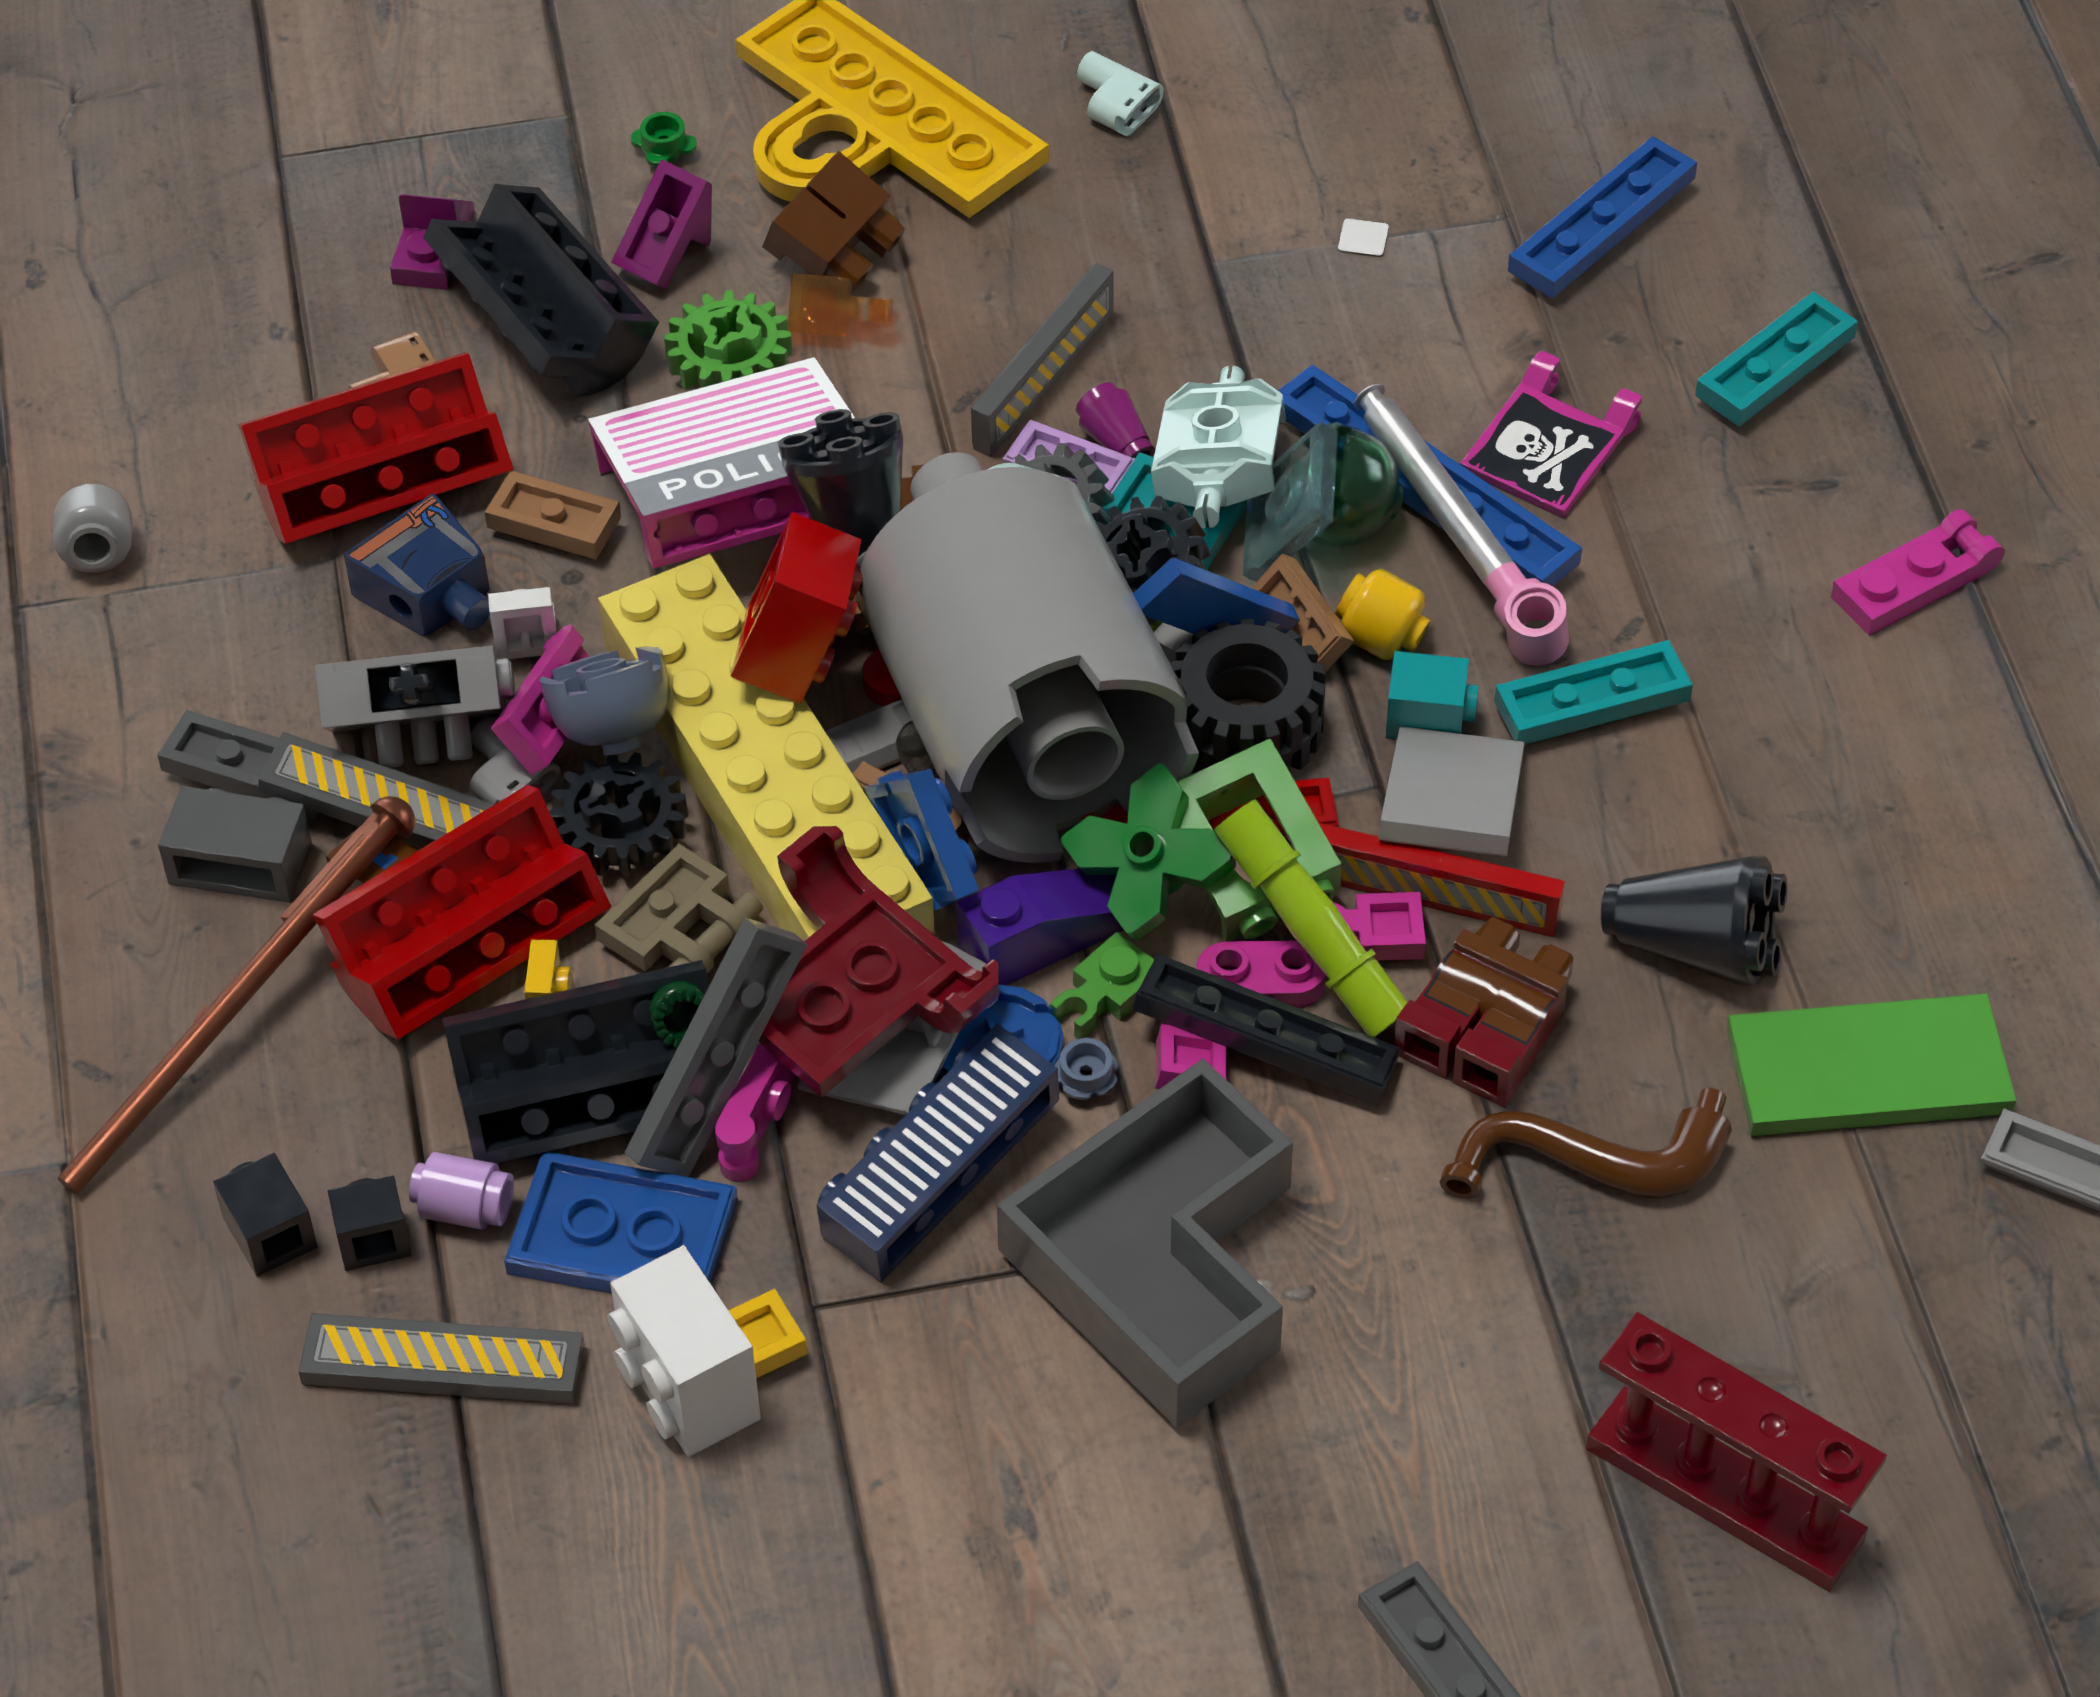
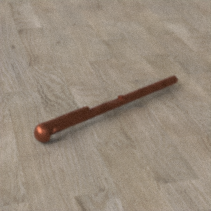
M387 796L376 800L371 805L373 813L280 916L284 923L209 1007L205 1004L197 1013L193 1025L58 1176L57 1179L62 1185L78 1195L315 927L317 922L313 914L339 899L396 834L403 838H409L412 835L416 819L413 809L405 800L394 796Z

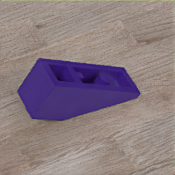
M1080 868L1014 875L956 902L958 949L986 964L991 959L996 960L999 965V985L1007 986L1101 942L1116 932L1124 931L1107 907L1117 875H1086Z

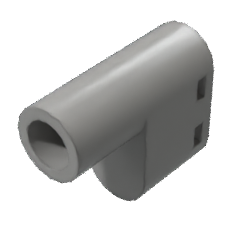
M491 715L480 720L472 730L471 742L472 746L486 756L489 761L475 772L470 781L469 790L474 796L496 804L526 785L535 788L542 786L539 789L542 797L547 795L556 786L561 776V769L556 763L551 761L547 767L531 775L491 729L497 717Z

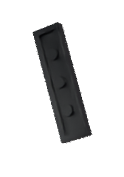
M1160 954L1156 955L1136 994L1132 1008L1136 1012L1377 1106L1395 1069L1402 1049Z

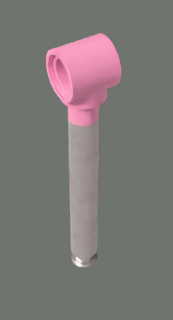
M1374 384L1362 390L1354 401L1355 409L1365 411L1364 421L1496 599L1493 611L1506 629L1508 646L1513 656L1519 661L1532 666L1547 665L1559 659L1566 651L1569 643L1567 607L1563 595L1555 587L1541 583L1536 578H1525L1394 399L1383 396L1385 387L1381 384ZM1533 620L1549 622L1548 625L1537 629L1524 626Z

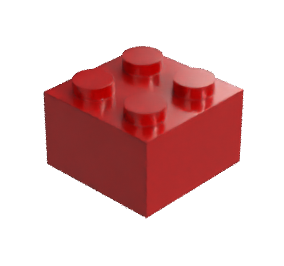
M791 512L747 606L730 677L799 704L802 703L811 682L822 685L835 654V650L830 647L836 635L842 638L846 636L857 610L858 602L853 600L863 579L860 571L861 566L856 564L861 539Z

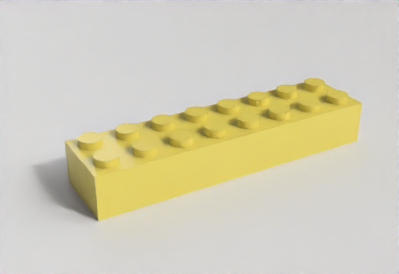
M710 554L599 597L598 602L604 646L608 652L617 650L619 658H625L626 661L638 660L635 647H659L662 650L669 677L670 697L666 713L655 726V729L780 929L795 933L803 941L818 930L790 894L780 873L777 855L813 826H837L844 834L845 844L850 856L862 873L935 936L933 898L806 701L803 699L802 703L799 704L730 677L746 609Z

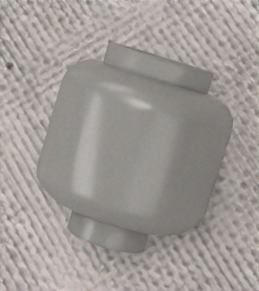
M83 484L71 488L61 496L54 509L53 545L59 558L69 567L84 573L108 571L124 561L132 546V512L126 499L115 489L102 484Z

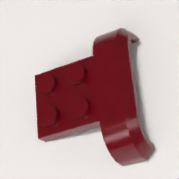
M813 826L777 855L780 873L790 894L818 930L804 941L808 945L758 1042L821 1098L918 1016L942 1032L956 1034L997 1000L999 992L998 962L991 959L982 967V971H979L954 953L862 873L850 856L845 844L844 834L837 826Z

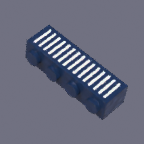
M998 1023L982 1039L975 1037L968 1041L956 1056L953 1068L937 1084L930 1082L922 1087L913 1098L909 1112L892 1129L889 1127L881 1129L868 1143L864 1151V1157L847 1174L839 1173L826 1184L820 1193L818 1204L816 1205L821 1236L881 1283L1059 1101L1058 1068Z

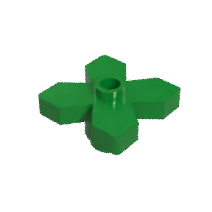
M1157 764L1131 784L1127 824L1089 815L1061 837V843L1086 875H1117L1107 907L1133 940L1141 939L1166 920L1168 895L1180 889L1184 883L1209 888L1231 872L1237 864L1236 860L1211 828L1180 829L1189 797L1164 764Z

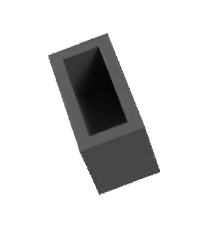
M181 786L158 848L166 878L170 885L291 902L311 848L312 840L304 804L293 803L278 797L266 799L232 794L217 788L205 790Z

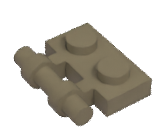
M678 844L595 924L597 941L645 972L663 955L673 962L669 967L702 960L708 974L714 968L713 959L728 944L732 943L744 917L753 920L763 911V905L750 892L743 893L733 904L722 898L729 891L728 874L681 844ZM701 918L711 926L694 941L684 934Z

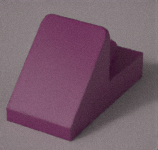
M661 159L611 263L666 290L690 240L693 239L707 247L711 243L712 184Z
M400 194L398 199L403 230L390 265L392 284L448 290L454 273L440 263V257L423 237L431 219L471 222L474 204L472 201Z

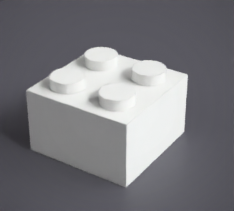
M684 1245L610 1282L615 1311L609 1313L607 1318L611 1330L620 1345L619 1349L613 1351L615 1362L624 1380L631 1388L641 1385L650 1399L646 1403L649 1415L664 1439L674 1435L689 1458L761 1420L753 1346Z

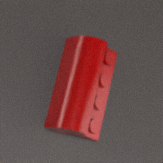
M466 352L238 424L256 478L254 483L264 511L275 535L285 544L425 499L432 493L437 495L514 470L496 412L487 410L470 354Z
M526 785L314 913L313 916L335 959L330 966L349 998L378 1030L398 1040L529 959L531 940L558 941L612 906L587 852L564 844L540 790Z

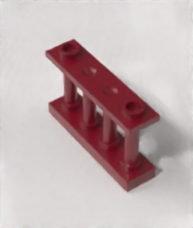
M1636 1312L1602 1357L1598 1368L1629 1386V1388L1626 1386L1622 1388L1587 1437L1586 1450L1830 1593L1865 1542L1868 1531L1866 1525L1841 1512V1510L1850 1514L1885 1464L1887 1454L1641 1313ZM1655 1402L1658 1403V1404H1660V1405H1662L1663 1407L1667 1408L1668 1410L1674 1412L1675 1414L1681 1416L1682 1418L1686 1419V1420L1689 1421L1690 1423H1688V1422H1686L1685 1420L1679 1418L1678 1416L1674 1415L1673 1413L1667 1411L1666 1409L1662 1408L1661 1406L1655 1404ZM1716 1437H1717L1718 1439L1724 1441L1725 1443L1731 1445L1732 1447L1736 1448L1737 1450L1743 1452L1744 1454L1748 1455V1456L1751 1457L1752 1459H1750V1458H1748L1747 1456L1743 1455L1742 1453L1736 1451L1735 1449L1729 1447L1728 1445L1724 1444L1723 1442L1717 1440ZM1778 1473H1779L1780 1475L1786 1477L1787 1479L1793 1481L1794 1483L1798 1484L1799 1486L1805 1488L1806 1490L1812 1492L1814 1495H1812V1494H1810L1809 1492L1805 1491L1804 1489L1798 1487L1797 1485L1791 1483L1790 1481L1786 1480L1785 1478L1779 1476Z

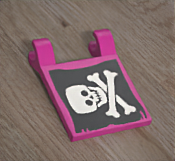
M1539 351L1530 363L1520 385L1476 441L1460 465L1485 482L1564 519L1623 437L1633 432L1640 423L1641 412L1637 408L1642 404V396L1631 390L1621 389L1615 396L1604 420H1600L1548 396L1559 383V375L1554 371L1559 366L1560 359L1547 352Z

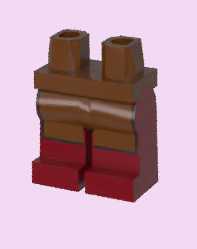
M1492 917L1475 934L1463 928L1454 942V949L1449 951L1443 958L1431 981L1415 1002L1412 1000L1407 1002L1396 1017L1395 1046L1402 1048L1399 1055L1400 1058L1445 1080L1454 1068V1084L1506 1108L1547 1041L1552 1029H1555L1564 1015L1566 990L1572 975L1573 956L1571 953L1552 944L1543 945L1533 961L1516 954L1515 952L1519 948L1520 934L1512 925ZM1421 1037L1439 1046L1440 1052L1427 1051L1420 1045L1418 1038ZM1476 1064L1497 1074L1498 1081H1491L1479 1075L1476 1070Z

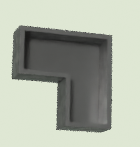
M1202 1058L998 1203V1250L1178 1428L1281 1350L1283 1306L1217 1242L1291 1188L1293 1142Z

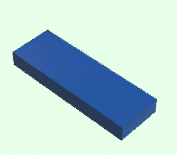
M1174 557L1134 592V596L1145 616L1192 634L1201 629L1212 632L1214 631L1215 623L1226 620L1230 625H1239L1240 619H1254V625L1265 626L1267 621L1280 624V632L1287 633L1300 621L1293 604Z

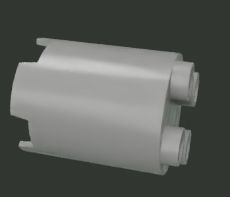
M961 452L940 455L923 465L915 474L911 483L910 492L914 501L899 511L875 537L868 550L857 558L856 564L861 566L860 571L863 579L854 599L858 602V608L863 614L933 766L949 792L952 805L961 815L976 845L991 855L1010 861L1025 863L1059 861L1063 853L1058 835L1059 830L1076 826L1082 821V817H1085V814L1094 812V816L1098 817L1110 811L1112 806L1119 804L1128 813L1131 784L1157 764H1164L1177 782L1190 776L1199 752L1186 724L1187 704L1183 688L1078 487L1072 480L1030 468L1006 467L983 470L975 457Z

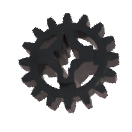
M1156 496L1150 507L1145 508L1139 497H1133L1130 511L1122 514L1120 509L1112 506L1109 508L1112 521L1107 525L1096 522L1133 594L1173 557L1206 570L1201 562L1211 556V550L1203 539L1206 534L1196 518L1190 517L1183 504L1179 502L1169 508L1162 496ZM1145 616L1149 625L1155 624V619Z
M634 752L627 763L619 762L617 755H607L606 764L598 766L590 758L584 759L585 773L581 776L566 771L563 774L565 789L552 790L553 809L549 810L564 844L587 852L590 861H593L595 864L597 876H603L608 871L609 866H618L622 877H629L631 864L638 862L650 871L654 868L653 855L658 852L661 855L667 856L674 849L673 839L685 838V819L688 818L686 794L681 793L680 779L677 775L665 777L664 763L658 760L646 768L642 766L641 753Z

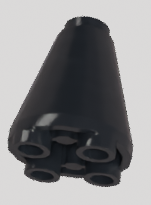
M847 409L830 410L815 417V428L780 439L778 441V448L782 466L810 519L861 539L859 557L868 550L883 527L900 511L904 438L899 415L896 413L886 412L868 418H852L851 412Z
M1748 856L1623 879L1621 884L1609 883L1604 890L1601 903L1602 931L1605 935L1617 936L1619 942L1739 985L1755 986L1760 983L1763 976L1776 977L1779 972L1781 943L1778 938H1773L1775 912L1782 913L1786 906L1787 878L1785 874L1773 873L1771 863L1766 856Z

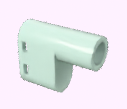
M1094 51L1088 52L1083 57L1077 70V80L1097 90L1089 102L1087 108L1088 117L1125 136H1130L1158 108L1162 100L1164 89L1161 84Z

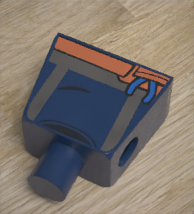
M433 493L343 554L351 595L420 636L431 635L453 618L467 630H475L481 627L490 616L489 600L485 597L490 587L484 554L442 501Z

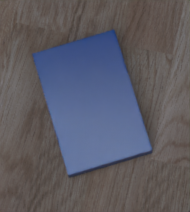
M543 1152L504 1260L506 1273L612 1294L610 1282L684 1245L711 1284L738 1200L737 1187L558 1153Z

